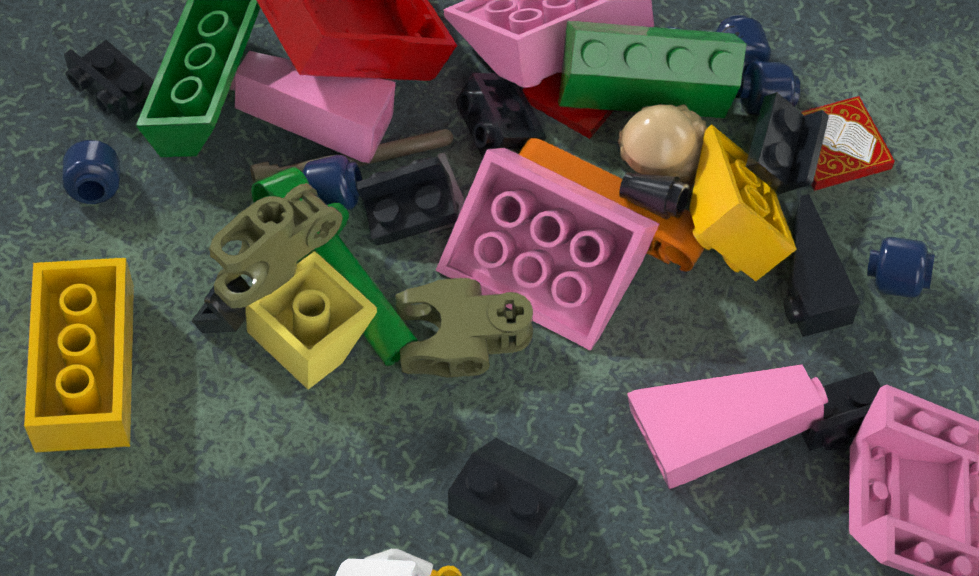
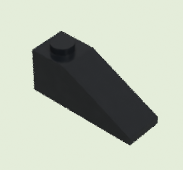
M801 195L793 229V241L797 250L791 253L787 297L784 298V311L788 321L791 324L797 323L802 337L853 324L860 301L810 195Z

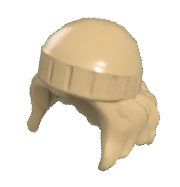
M660 104L643 107L619 132L618 143L621 159L626 161L633 170L640 174L678 176L680 182L689 185L690 191L695 183L704 133L707 129L706 121L701 120V117L694 111H689L685 105L676 107Z

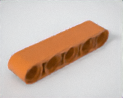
M531 138L527 140L519 151L518 155L659 223L646 254L667 264L671 261L681 266L679 270L687 272L693 268L705 249L693 235L692 230L695 226L690 211L685 209L680 218L670 217L666 220L626 199L620 198L619 190L622 178L543 140Z

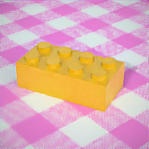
M126 258L33 263L24 427L35 452L130 447L134 285Z

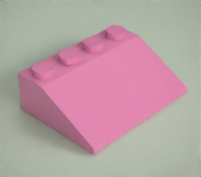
M465 0L443 9L445 18L496 74L516 83L520 87L536 86L541 83L543 78L562 72L567 20L654 27L652 0Z
M506 148L488 149L435 271L451 279L470 278L478 281L482 288V295L513 292L525 296L531 302L533 308L532 321L588 350H592L641 266L659 223ZM512 304L506 305L507 308L512 310Z

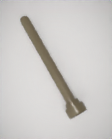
M443 129L379 144L370 164L448 146L453 142V134L450 130ZM344 155L351 163L356 162L358 166L369 164ZM313 160L279 167L278 164L269 165L268 161L250 165L253 184L291 167H296L303 173L306 163Z

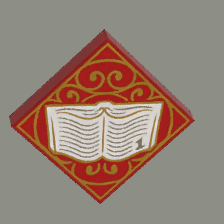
M860 96L801 112L805 116L823 110L829 115L816 173L811 184L814 191L893 168L895 160Z

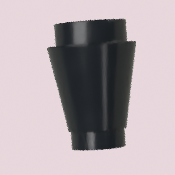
M627 172L622 179L619 195L620 198L626 199L667 220L670 217L680 218L688 201L689 185L680 182L678 176L632 174Z

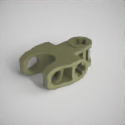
M307 183L293 188L284 198L270 196L256 201L240 212L212 239L209 248L210 257L223 267L214 283L215 293L230 308L247 307L273 293L295 275L297 270L296 262L315 248L327 243L335 235L342 223V214L336 208L326 205L318 197L316 190ZM230 241H242L238 255H228L222 250L223 246ZM243 274L249 276L253 281L252 287L243 293H235L227 288L228 283Z
M454 278L437 280L426 285L406 289L395 295L397 313L402 320H425L439 328L438 332L430 339L411 342L400 349L403 373L429 374L446 378L480 375L489 369V354L521 351L530 344L533 337V327L531 324L533 308L531 302L525 296L513 292L482 296L481 285L474 279ZM512 304V311H506V305ZM515 335V341L509 342V336Z

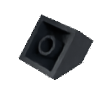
M495 438L472 453L449 488L448 514L531 559L572 494L578 481Z

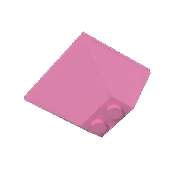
M887 384L879 389L850 445L849 534L881 564L914 576H979V421Z

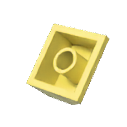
M314 251L297 264L295 275L290 281L273 293L246 307L247 333L309 390L344 362L376 315L377 307Z

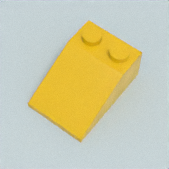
M711 124L704 133L689 207L695 226L692 232L701 246L707 250L713 248L720 253L726 264L737 273L743 271L754 281H757L797 249L775 191L745 167L748 154Z

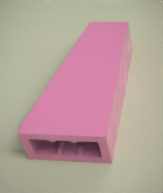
M249 51L240 66H238L230 89L235 91L236 109L358 161L370 164L393 116L396 82L380 78L299 75L290 59Z
M803 365L644 388L627 393L630 411L669 489L688 483L810 429L813 423L824 420V404L828 403L826 392L817 377L810 379Z

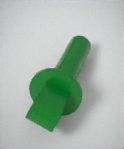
M291 167L254 183L251 189L252 199L255 203L264 197L276 196L284 198L293 188L300 184H309L301 170ZM341 203L328 204L329 207L336 208L342 214V223L338 231L327 243L315 248L297 262L315 251L377 307L376 315L362 335L385 366H391L401 360L400 349L408 343L417 342L418 339L338 234L343 230L349 219L348 210Z

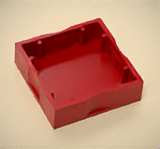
M256 0L299 75L430 81L436 78L457 47L456 42L428 0Z

